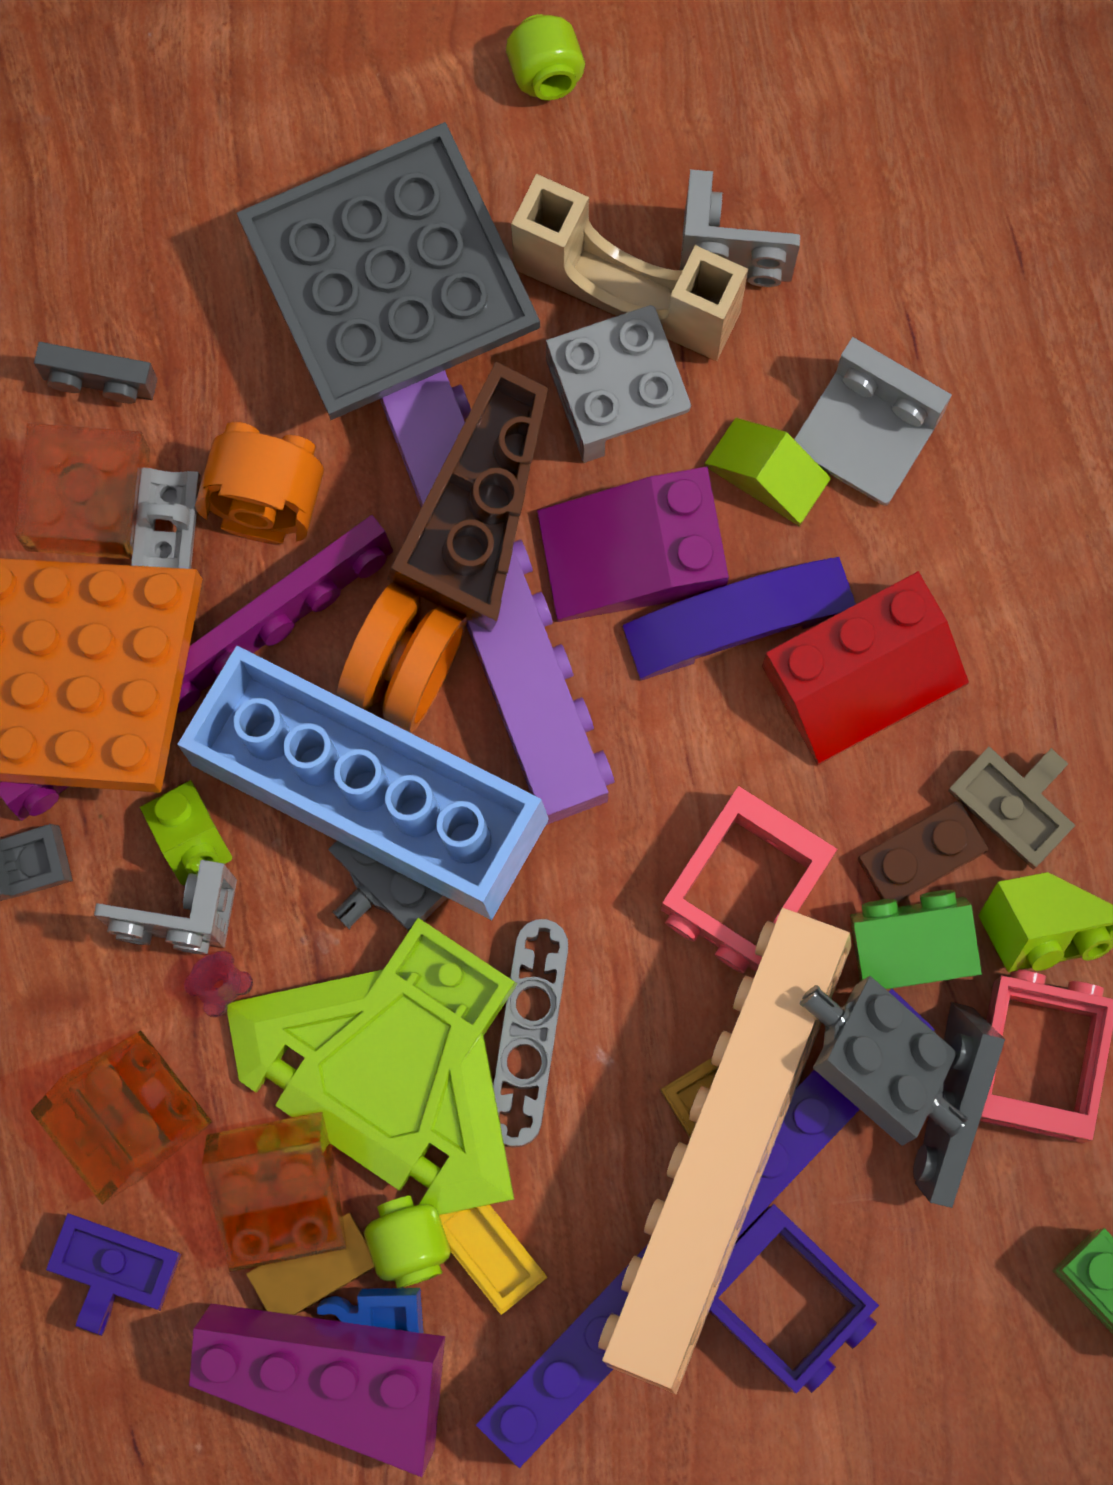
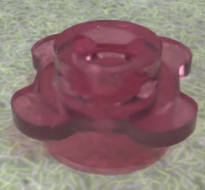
M218 951L203 957L194 965L191 974L185 980L184 987L190 996H197L204 1003L203 1010L208 1016L220 1017L226 1013L228 1005L239 995H246L251 991L253 979L248 972H240L234 966V958L229 952ZM223 980V985L221 987L214 988V985L218 981Z

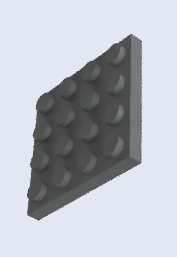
M446 122L237 212L241 227L330 420L540 328L539 317Z

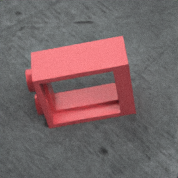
M738 786L664 899L661 911L669 915L665 922L668 927L692 942H695L700 935L718 947L714 955L720 961L744 974L748 967L757 972L762 957L755 954L756 945L684 900L733 823L736 822L808 868L783 908L798 913L832 860L837 848ZM779 914L777 915L773 923L776 924Z
M1021 969L1011 972L1010 977L1001 975L993 982L986 1021L1002 1036L1009 1000L1091 1017L1074 1112L992 1095L994 1074L980 1122L1078 1143L1092 1141L1113 1031V999L1103 997L1104 988L1094 984L1069 981L1068 989L1045 985V975Z

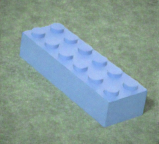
M239 646L235 647L177 744L190 764L199 770L490 920L495 916L549 820L542 799Z

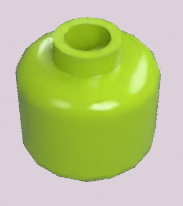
M542 14L532 15L523 20L507 39L506 54L515 81L520 90L529 96L548 101L562 98L574 89L584 74L585 60L575 31L570 22L562 17Z
M411 1195L377 1206L380 1217L371 1221L364 1231V1237L377 1276L384 1281H395L397 1289L441 1275L440 1265L449 1258L451 1252L436 1207L430 1204L414 1206Z

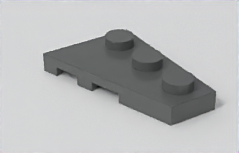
M951 1002L944 1041L957 1054L943 1082L942 1092L943 1097L963 1115H966L968 1120L964 1122L966 1125L957 1135L950 1137L944 1129L928 1116L923 1145L919 1148L914 1161L913 1175L916 1180L915 1184L930 1203L953 1208L1005 1038L973 1007Z

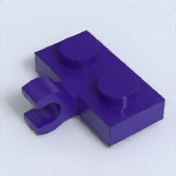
M67 1213L46 1270L90 1286L75 1326L103 1336L111 1315L115 1296L161 1311L181 1254Z

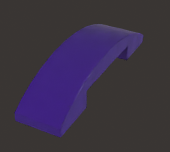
M834 557L787 567L713 589L649 613L624 624L622 628L639 679L642 681L695 663V659L798 626H802V629L818 625L856 605L840 557Z

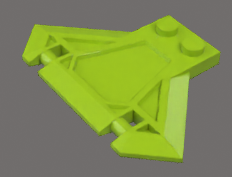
M417 918L383 970L226 1003L239 1081L254 1092H258L267 1079L284 1090L275 1105L276 1107L400 1191L411 1176L428 1188L420 1204H430L436 1207L439 1215L515 1199L484 1034L518 983L420 918ZM289 1047L304 1057L297 1070L281 1060ZM431 1145H434L449 1156L442 1168L424 1157Z

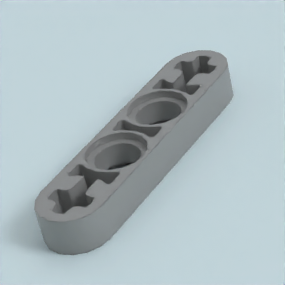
M536 919L527 923L520 930L516 940L510 979L518 984L506 1002L493 1085L498 1114L510 1113L513 1103V1093L501 1095L503 1083L518 1089H539L536 1100L526 1095L524 1097L523 1113L524 1116L533 1119L531 1128H521L518 1137L508 1136L507 1126L501 1124L504 1145L511 1148L530 1144L538 1136L543 1120L568 957V938L564 930L556 922L547 919ZM539 931L549 932L551 943L559 945L558 953H548L544 968V974L557 973L555 983L539 977L519 978L522 967L533 972L534 951L525 948L527 940H537ZM528 988L541 989L550 999L551 1006L549 1012L544 1018L537 1021L524 1019L516 1008L518 996ZM519 1046L533 1047L541 1056L542 1065L539 1072L529 1079L515 1077L507 1067L509 1054Z

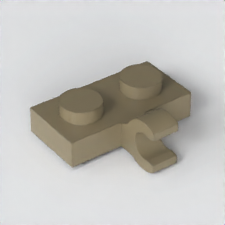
M988 747L948 790L951 795L960 800L963 806L1033 870L1076 826L1041 794L1068 765L1052 748L1023 778L992 748Z

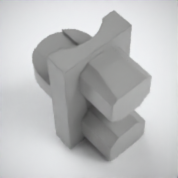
M141 468L131 566L191 569L197 516L195 502L200 486L199 472H168L152 468ZM156 519L171 521L177 528L176 532L155 531Z

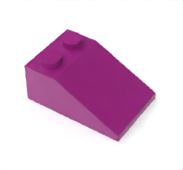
M708 466L650 476L537 510L557 622L682 601L726 586L728 583L729 575Z

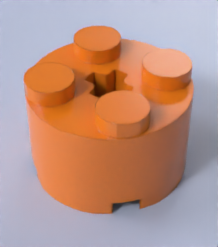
M243 422L227 423L224 433L216 436L212 442L195 502L197 512L206 520L208 519L209 512H213L223 518L221 529L246 539L283 544L285 535L290 533H296V542L305 539L324 474L323 465L314 456L315 444L306 438L296 435H286L279 439L260 434L255 427Z

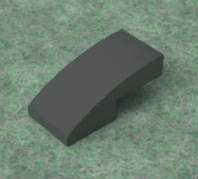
M48 824L0 840V901L73 881L59 825Z

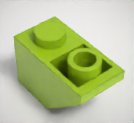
M1049 872L997 882L978 915L1007 972L1028 968L1042 971L1053 967L1059 962L1081 957L1083 960L1090 961L1102 957L1113 948V904Z

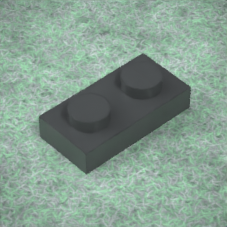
M38 343L34 364L42 379L47 380V385L51 388L68 393H79L81 387L103 391L102 395L104 397L127 404L135 403L136 398L153 400L157 377L150 362L50 343Z

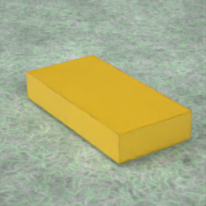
M490 1205L439 1215L451 1253L501 1315L548 1278Z

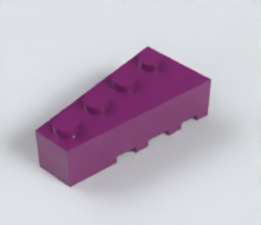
M211 1303L193 1330L189 1386L423 1477L435 1450L445 1336Z

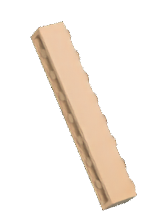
M783 907L776 924L770 921L765 923L755 950V954L762 957L754 978L747 975L743 978L734 1001L733 1009L740 1011V1015L732 1033L722 1032L712 1056L711 1064L717 1066L718 1070L711 1088L701 1086L693 1102L689 1120L696 1122L689 1143L686 1145L679 1142L671 1157L667 1176L673 1178L674 1181L666 1201L657 1198L648 1215L644 1233L651 1235V1239L643 1258L633 1256L626 1270L621 1290L629 1294L620 1316L614 1313L610 1314L601 1333L598 1348L606 1351L602 1361L608 1367L677 1394L821 1026V1022L806 1008L802 1007L800 1001L803 1000L802 998L806 992L815 985H818L825 994L832 998L852 946L850 932Z

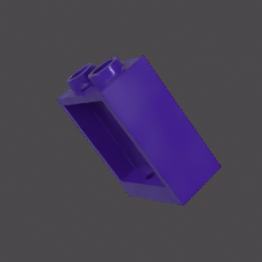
M772 1204L736 1241L709 1312L792 1393L797 1394L803 1386L812 1393L826 1380L836 1368L829 1358L844 1342L853 1349L868 1335L877 1324L870 1315L879 1305L775 1204ZM778 1234L852 1305L845 1315L793 1370L719 1299V1296Z

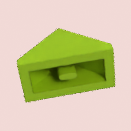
M739 418L734 419L704 465L799 527L831 479L788 432Z

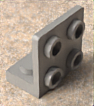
M690 169L680 270L684 269L696 245L748 268L747 281L752 285L774 287L780 285L781 281H791L800 248V235L719 227L723 192L712 191L713 171Z
M652 305L546 340V362L583 463L605 456L606 440L686 414L690 411L691 402L656 308Z
M852 337L841 354L835 375L794 440L825 472L879 504L886 506L892 500L944 415L952 394Z
M200 860L198 875H188L184 890L183 908L190 910V918L98 903L95 906L94 916L108 927V933L116 935V940L149 946L152 936L166 938L165 942L174 944L173 949L208 955L209 946L225 948L237 879L224 863Z

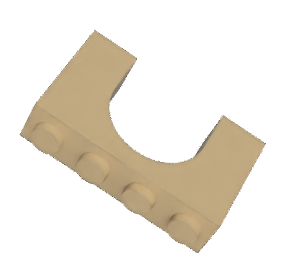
M536 174L511 223L513 265L516 271L616 316L652 305L656 308L667 339L718 361L741 313L748 268L696 245L683 270L666 269L642 261L611 244L593 228L589 221V197Z

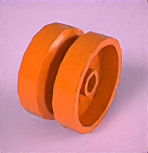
M391 583L377 599L354 641L339 680L337 696L366 710L376 704L386 692L382 706L384 719L412 733L425 718L449 673L463 639L467 619L439 605L429 611L419 623L422 611L420 596L404 587Z

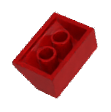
M919 571L766 652L762 668L817 765L963 688L969 683L948 621Z

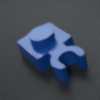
M420 1288L361 1289L357 1296L358 1305L353 1306L347 1299L339 1296H330L321 1300L317 1307V1314H332L337 1316L341 1322L424 1333Z

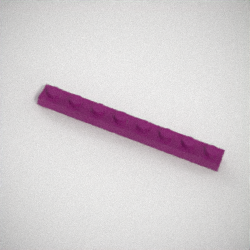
M370 515L190 645L177 713L191 707L199 699L201 691L217 679L236 646L254 653L265 644L271 646L279 643L292 632L294 623L312 610L319 612L326 609L337 600L341 589L358 577L367 578L382 568L387 560V556L394 551L385 530L373 515ZM1 782L0 797L14 814L23 821L29 815L37 816L49 810L58 801L59 794L69 786Z

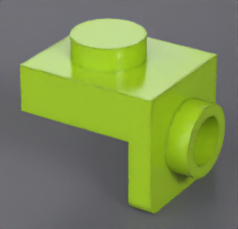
M191 780L140 807L162 854L181 885H186L189 874L198 875L200 860L224 864L232 860L229 849L219 834Z

